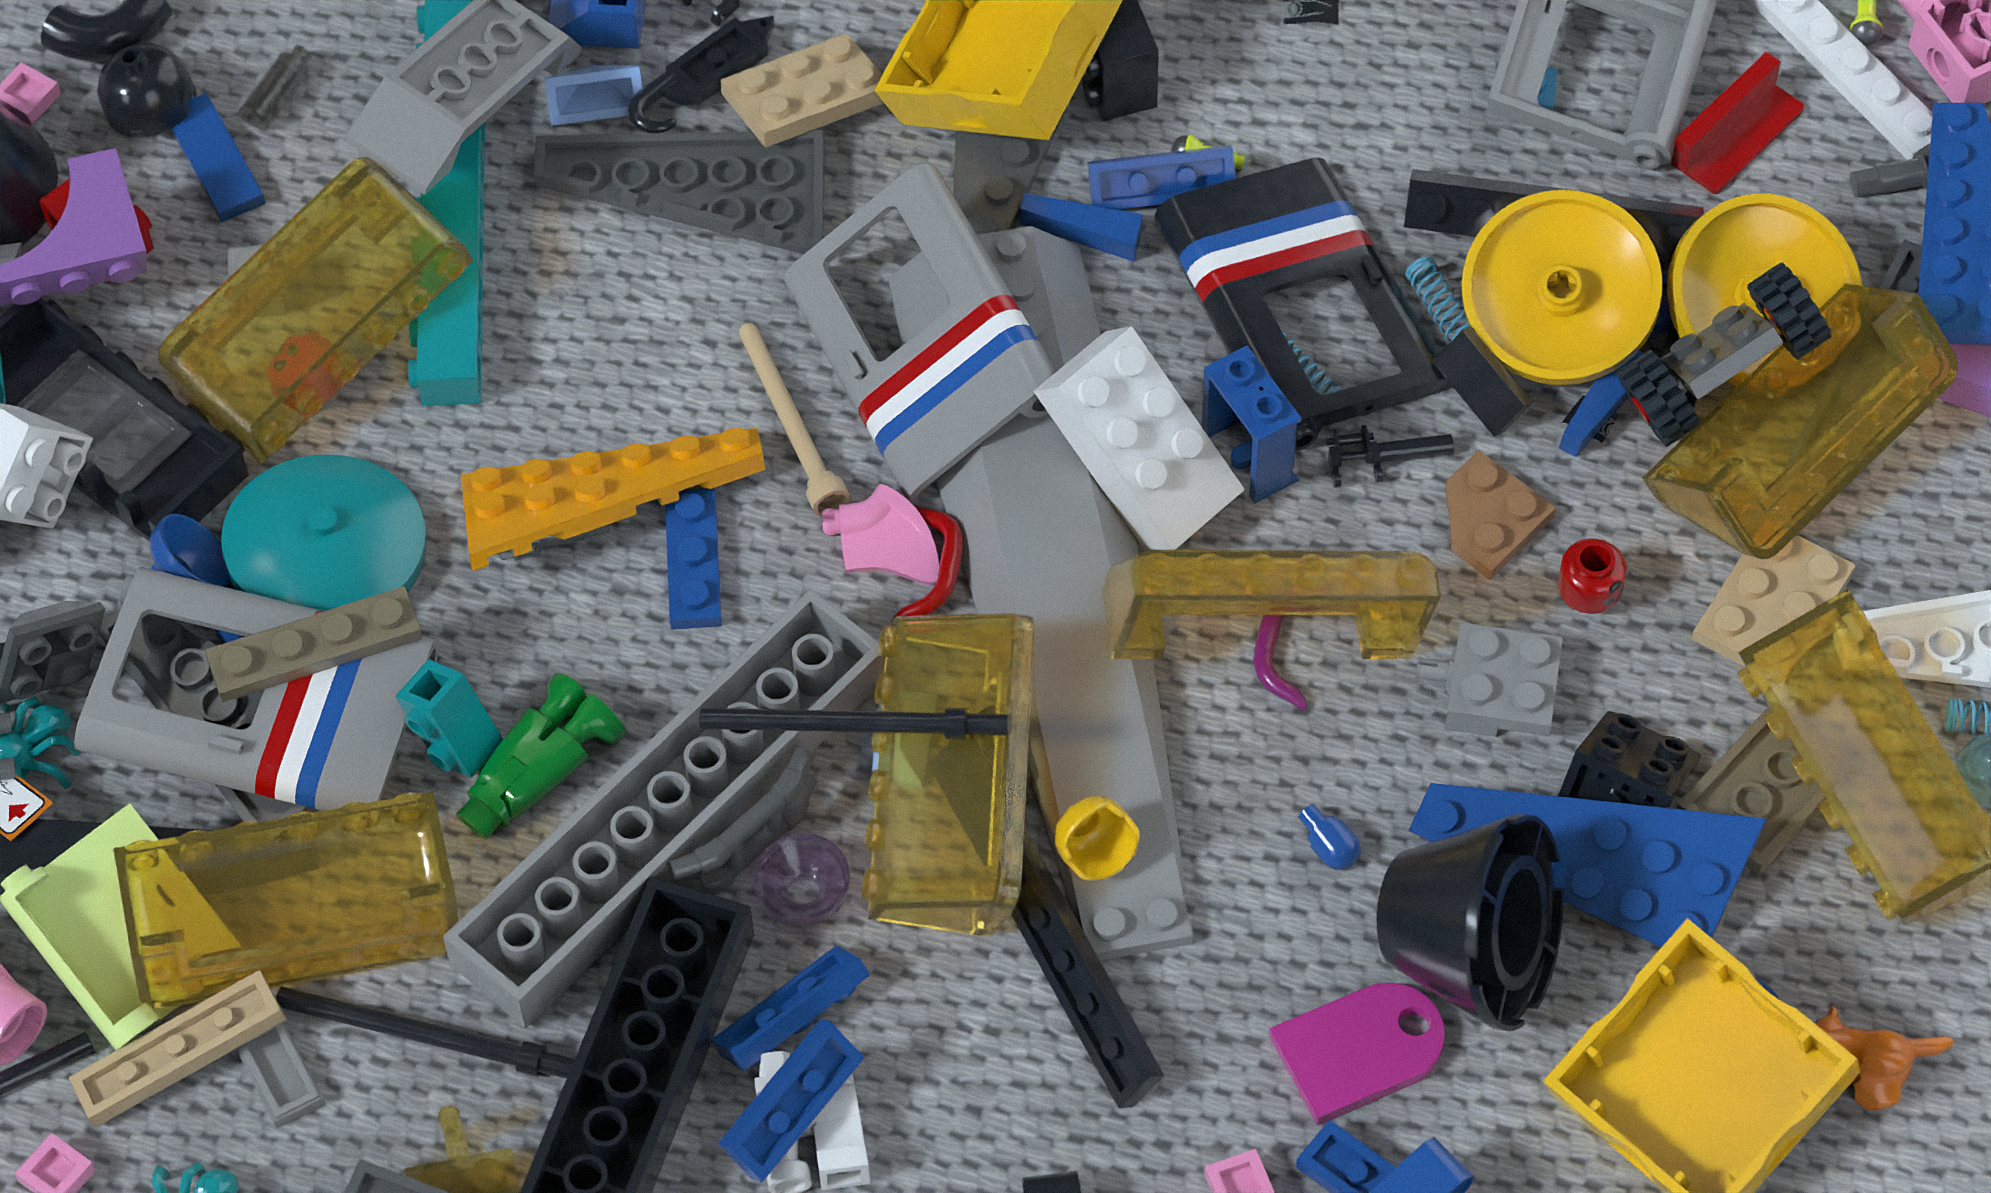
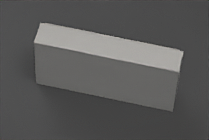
M284 1022L236 1048L276 1129L326 1105Z

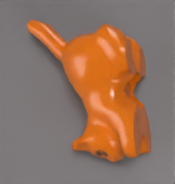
M1834 1006L1829 1008L1824 1017L1815 1022L1819 1028L1857 1058L1860 1073L1852 1081L1856 1091L1855 1101L1867 1110H1883L1896 1105L1900 1101L1901 1088L1910 1076L1915 1058L1939 1055L1954 1044L1950 1036L1907 1039L1903 1034L1886 1029L1850 1028L1843 1025L1838 1019V1012Z

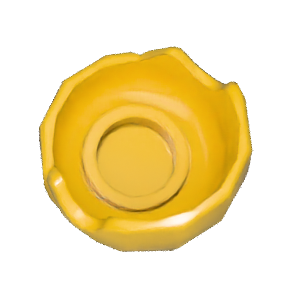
M1095 795L1083 798L1070 806L1056 824L1055 847L1065 864L1079 878L1084 880H1105L1123 870L1135 856L1140 840V831L1131 817L1118 802L1107 796Z

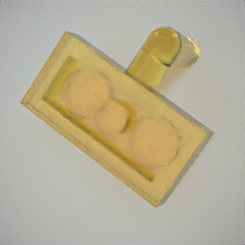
M452 1105L444 1106L438 1113L448 1160L404 1168L405 1176L450 1193H520L512 1147L469 1156L466 1133L460 1112Z

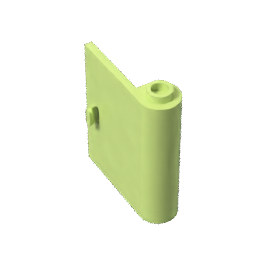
M130 803L44 868L41 866L31 871L27 865H24L1 883L5 890L0 896L1 904L115 1050L139 1038L247 955L246 951Z

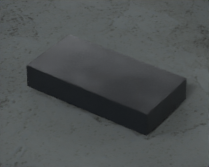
M1471 327L1462 330L1432 361L1494 437L1505 432L1533 403Z

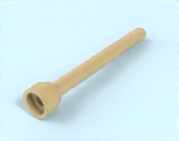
M752 323L743 324L739 329V336L809 478L806 491L809 504L813 512L817 516L822 517V512L825 509H839V505L848 504L851 498L843 479L834 475L833 472L826 470L758 328Z

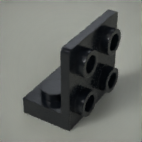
M1607 711L1576 749L1558 796L1670 808L1675 794L1698 765L1701 754L1689 748L1686 742L1677 737L1663 736L1642 726L1641 722L1633 716Z

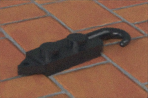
M774 16L740 21L734 17L667 65L662 75L639 90L630 100L628 108L630 121L636 128L646 133H663L674 128L677 124L675 119L671 118L666 121L655 122L645 116V110L662 97L679 105L691 106L696 104L699 106L721 90V79L750 69L768 56L767 43L775 26Z

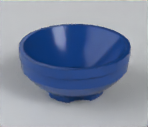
M169 514L153 529L150 538V550L154 563L152 565L153 570L222 587H227L231 583L224 566L222 543L204 525L185 515Z

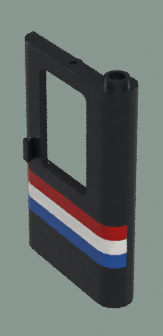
M1309 158L1180 193L1169 198L1157 208L1155 221L1227 353L1231 354L1248 346L1302 418V421L1297 423L1295 451L1306 449L1315 443L1318 439V434L1324 426L1358 416H1366L1375 411L1453 388L1432 361L1438 356L1437 351L1324 158ZM1342 274L1351 281L1399 365L1401 372L1323 395L1316 392L1263 296L1322 278Z

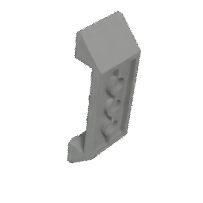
M473 0L383 78L346 134L344 141L425 195L452 170L460 144L542 70L557 76L580 56L583 48L570 36L515 0Z

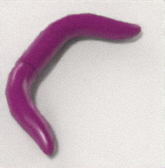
M1331 586L1295 589L1277 596L1266 608L1257 635L1253 657L1257 678L1269 692L1288 701L1302 711L1307 709L1305 697L1297 687L1278 675L1273 666V656L1283 617L1294 608L1317 605L1329 599L1334 592V588Z

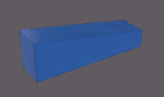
M1024 193L1020 207V225L1026 227L1033 226L1054 236L1134 262L1143 231V214Z
M1637 352L1624 365L1594 381L1565 429L1559 449L1577 457L1598 431L1625 403L1629 396L1621 385L1616 372L1643 355L1642 353Z

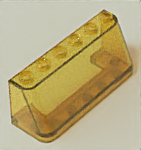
M360 157L349 163L165 338L158 353L159 363L188 403L197 406L219 430L223 431L226 429L232 432L241 441L245 451L260 464H263L274 452L281 449L287 440L309 418L315 416L336 392L354 379L359 370L381 349L388 346L393 338L416 315L422 313L443 289L460 277L464 269L474 260L465 245L383 167L368 157Z
M1845 283L1819 308L1820 314L1825 318L1828 323L1827 326L1832 332V338L1799 360L1794 358L1781 344L1700 422V426L1689 432L1642 477L1653 496L1663 505L1746 556L1769 559L1778 554L1954 382L1958 370L1956 354L1918 293Z
M1148 550L1111 566L1102 589L1111 659H1162L1166 647L1161 615H1355L1362 659L1412 658L1442 596L1436 566L1427 556L1415 551Z
M1849 588L1738 652L1745 666L1737 671L1740 680L1752 699L1762 695L1771 711L1763 715L1764 719L1779 743L1787 738L1798 754L1790 759L1793 767L1806 787L1814 782L1816 783L1825 800L1817 804L1833 832L1841 827L1844 829L1852 845L1844 850L1860 876L1868 872L1872 875L1879 887V890L1872 893V896L1888 922L1897 917L1902 925H1906L1991 886V816L1987 810L1983 812L1883 652L1875 630Z
M1015 613L896 616L889 626L884 625L882 627L878 643V654L885 657L884 673L879 674L875 689V703L882 705V712L945 713L946 708H969L971 713L1010 714L1012 730L1010 735H970L968 740L946 739L944 734L873 733L872 751L879 753L878 770L874 769L871 774L868 798L870 801H875V817L869 820L865 835V849L872 851L871 868L866 869L862 882V899L869 900L868 919L991 937L1014 910L1019 897L1022 877L1034 647V619L1032 616Z
M434 791L421 794L403 793L393 799L370 803L352 802L341 808L314 813L302 811L286 818L263 822L246 821L235 827L207 832L195 830L179 837L157 841L139 840L128 846L113 848L139 1000L142 1004L148 1003L152 1008H167L205 1001L258 970L267 979L270 987L276 988L443 956L447 954L443 936L458 922L456 894Z

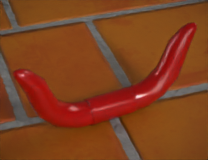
M914 505L927 526L940 530L944 536L938 578L933 589L925 597L904 606L893 616L890 621L891 628H896L933 614L947 602L954 591L960 569L964 538L960 525L947 513Z

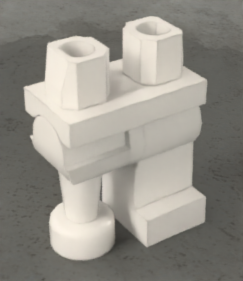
M777 1051L761 1055L760 1077L754 1078L756 1096L789 1058V1052ZM852 1073L800 1136H815L821 1190L870 1184L869 1165ZM798 1140L767 1176L768 1191L770 1193H801L811 1187L810 1168L806 1162L798 1160ZM850 1171V1172L845 1173V1174H837V1173H840V1172Z

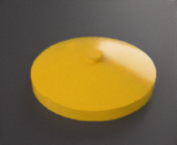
M1552 190L1535 193L1523 197L1500 210L1482 227L1468 251L1462 273L1463 307L1469 327L1475 331L1504 368L1511 373L1527 380L1549 385H1572L1589 382L1601 378L1624 365L1640 350L1650 336L1661 305V266L1655 247L1648 234L1628 212L1613 202L1597 195L1575 190Z
M1755 193L1731 198L1718 204L1703 214L1687 229L1673 253L1669 266L1667 300L1674 327L1680 338L1689 334L1697 335L1713 324L1712 320L1719 312L1730 306L1736 305L1739 307L1745 303L1763 317V314L1759 312L1756 303L1749 294L1747 284L1780 262H1783L1786 267L1788 266L1794 276L1796 275L1802 287L1806 288L1810 298L1820 309V314L1825 318L1828 323L1827 326L1832 332V338L1799 360L1794 358L1781 344L1726 381L1735 386L1750 390L1777 391L1788 389L1819 376L1834 365L1845 353L1860 322L1863 303L1862 281L1850 246L1838 229L1826 217L1812 207L1789 197L1768 193Z

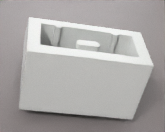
M0 403V520L53 529L59 516L64 511L66 499L78 472L85 463L86 454L93 438L21 407Z

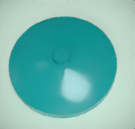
M324 454L299 457L285 461L262 472L251 480L235 497L225 516L221 535L225 570L235 590L321 611L334 609L405 586L408 593L419 577L426 555L425 522L421 508L412 492L402 481L386 469L362 459L343 455Z

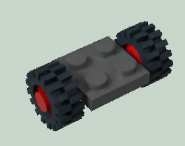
M1780 262L1747 284L1749 294L1756 303L1759 312L1763 314V317L1745 303L1739 307L1736 305L1730 306L1719 312L1713 318V324L1697 335L1689 334L1677 340L1671 346V352L1661 358L1664 364L1661 363L1658 356L1652 350H1649L1616 372L1621 385L1626 390L1634 406L1647 425L1651 427L1656 437L1666 447L1701 425L1699 417L1684 394L1687 390L1699 400L1781 344L1794 358L1799 360L1832 338V332L1827 326V321L1820 314V309L1812 301L1806 288L1802 287L1800 280L1796 275H1793L1790 268L1786 267L1783 262Z

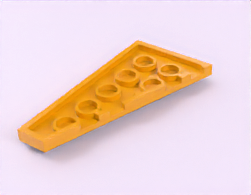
M758 427L751 429L730 428L719 434L700 437L686 435L677 437L672 441L649 445L634 443L622 449L598 453L584 451L575 454L573 457L548 461L533 459L522 465L510 467H482L474 472L461 474L468 550L472 572L489 566L488 557L511 549V553L516 557L533 551L532 543L536 540L551 535L565 540L637 515V505L658 499L662 506L680 500L679 492L689 487L699 485L703 488L712 489L764 471L765 464Z

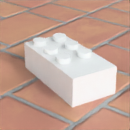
M1132 326L1105 331L1033 391L1147 553L1174 551L1245 490Z

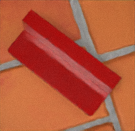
M1768 52L1759 57L1676 137L1671 165L1712 194H1719L1804 111V104L1776 85L1781 61Z

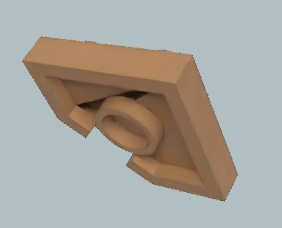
M1480 450L1446 481L1445 494L1449 515L1451 551L1489 580L1555 517L1556 507Z

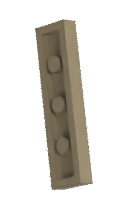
M403 586L205 649V653L223 703L422 639V634L407 590Z

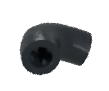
M123 0L112 11L104 14L88 15L66 6L58 5L49 12L44 21L41 31V44L45 49L68 58L87 62L107 61L121 49L131 45L148 43L170 19L172 9L166 0Z

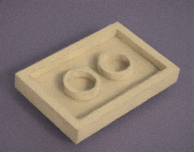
M847 33L721 79L722 95L765 148L884 104L874 91L882 73Z
M1765 519L1693 630L1692 640L1783 686L1853 576L1856 564Z

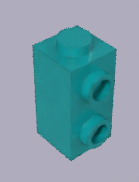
M428 659L395 695L406 713L404 718L406 725L416 735L421 737L428 748L425 754L431 763L444 772H449L452 769L472 778L503 740V737L465 675Z

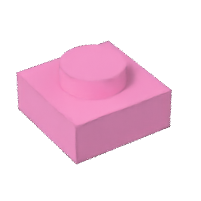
M22 62L0 84V105L31 126L61 95L58 82Z
M51 1133L15 1172L18 1181L33 1193H77L96 1172V1169L89 1159Z
M1256 1148L1205 1166L1204 1176L1212 1193H1275Z

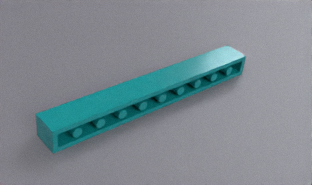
M425 0V5L417 6L418 33L424 34V42L473 0ZM416 43V49L423 43ZM485 122L460 144L452 170L425 195L421 193V197L412 199L414 227H420V237H412L411 239L413 267L419 266V277L410 279L412 307H418V318H410L409 320L410 344L412 348L417 347V359H409L408 377L410 389L418 388L422 406L482 403Z

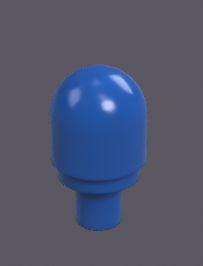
M1310 804L1299 814L1298 818L1310 831L1307 837L1310 848L1326 866L1334 870H1346L1358 861L1361 853L1360 842L1343 820H1338L1334 815L1326 818L1315 804Z

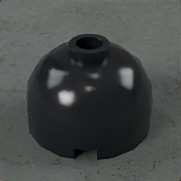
M152 43L131 45L114 54L102 67L97 87L99 103L109 126L125 136H130L128 130H142L144 136L148 137L174 128L188 116L191 110L189 102L192 96L196 97L197 94L192 78L181 58L162 45Z

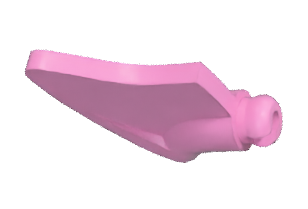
M879 484L872 495L864 501L839 505V509L827 508L822 512L823 532L828 536L841 534L846 573L883 571L928 586L936 584L939 559L932 534L918 510L896 490L887 485Z

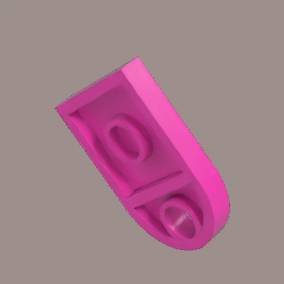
M1399 983L1370 985L1271 1027L1269 1030V1037L1317 1126L1327 1122L1329 1119L1337 1118L1424 1079L1432 1072L1441 1057L1445 1036L1443 1020L1434 1003L1420 991ZM1407 1015H1419L1427 1021L1429 1029L1422 1035L1412 1036L1406 1034L1400 1028L1399 1021Z

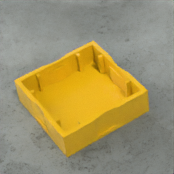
M925 0L920 14L903 36L874 91L897 119L905 125L1049 140L1123 0Z
M1687 918L1636 975L1633 984L1620 1003L1588 1029L1543 1080V1083L1556 1100L1663 1192L1754 1193L1858 1076L1860 1069L1855 1056L1797 1008L1789 1006L1767 992L1756 981L1745 965Z

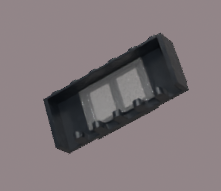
M40 298L30 304H14L0 316V354L6 404L21 407L92 437L93 440L86 454L85 463L78 472L73 486L107 512L116 516L150 542L151 533L157 524L169 514L185 515L200 522L249 476L243 455L245 448L232 432L226 429L220 432L209 424L207 417L197 406L192 403H188L185 406L178 401L163 381L157 377L147 378L139 372L138 367L128 355L122 351L112 352L104 346L103 341L93 329L86 325L80 328L69 320L67 313L55 301L49 299L45 302Z

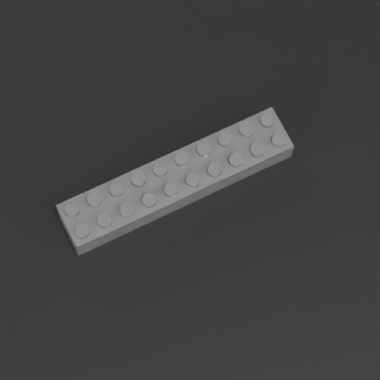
M809 589L443 936L450 965L526 1029L628 931L650 877L676 884L678 881H676L672 873L669 861L694 852L693 849L704 846L714 837L720 836L772 789L771 786L780 779L796 748L801 747L813 752L833 733L827 731L701 729L699 724L701 708L855 711L888 679L886 647L813 590Z

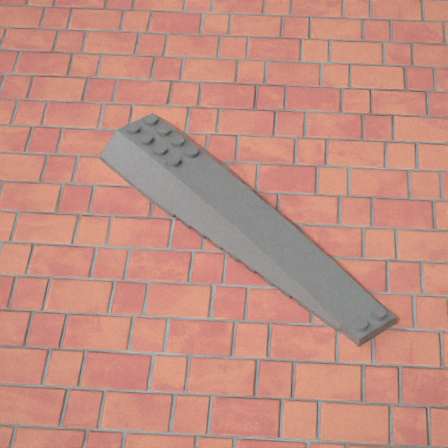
M1033 226L977 235L1057 371L1101 335L1078 245ZM923 252L919 253L888 277L903 346L945 312L950 305V299ZM1037 399L1033 404H1038L1041 402L1039 399ZM1019 413L939 476L935 483L939 495H941L946 513L961 528L964 538L961 564L973 595V602L978 617L981 620L991 658L995 664L1000 687L1010 711L1014 731L1024 755L1029 778L1039 802L1041 815L1053 848L1072 912L1078 916L1080 926L1100 961L1193 944V934L1184 900L1186 888L1137 539L1051 416L1048 414L1039 418H1029ZM1095 795L1107 796L1118 802L1140 831L1139 844L1135 856L1123 870L1105 880H1084L1079 878L1065 864L1055 847L1056 824L1070 806L1083 798Z

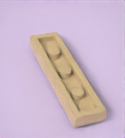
M258 970L68 1078L88 1120L96 1128L287 1019L267 979Z

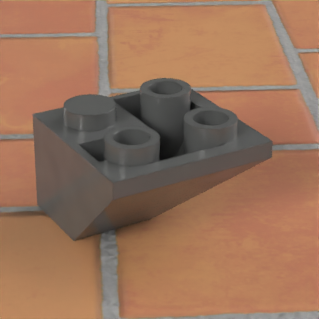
M63 601L25 612L18 616L9 628L0 662V704L15 699H27L38 692L61 685L69 686L87 676L105 613V608L101 602Z

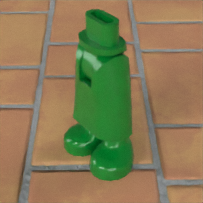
M555 673L547 681L546 693L548 697L539 711L531 708L525 710L490 756L475 784L466 792L470 799L456 813V816L481 838L486 840L499 825L507 828L511 824L510 817L514 820L525 813L589 759L588 754L581 747L585 742L596 738L603 743L614 745L618 744L627 735L625 726L614 712L595 695L590 694L587 697L581 685L569 676ZM564 718H572L563 729L557 727Z

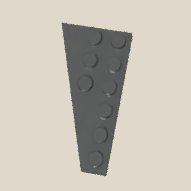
M1064 113L1049 140L956 130L953 196L977 235L1014 228L1020 215L1024 193L1029 194Z
M812 130L766 148L752 131L536 136L534 178L535 184L538 187L800 254H805L824 238V130Z

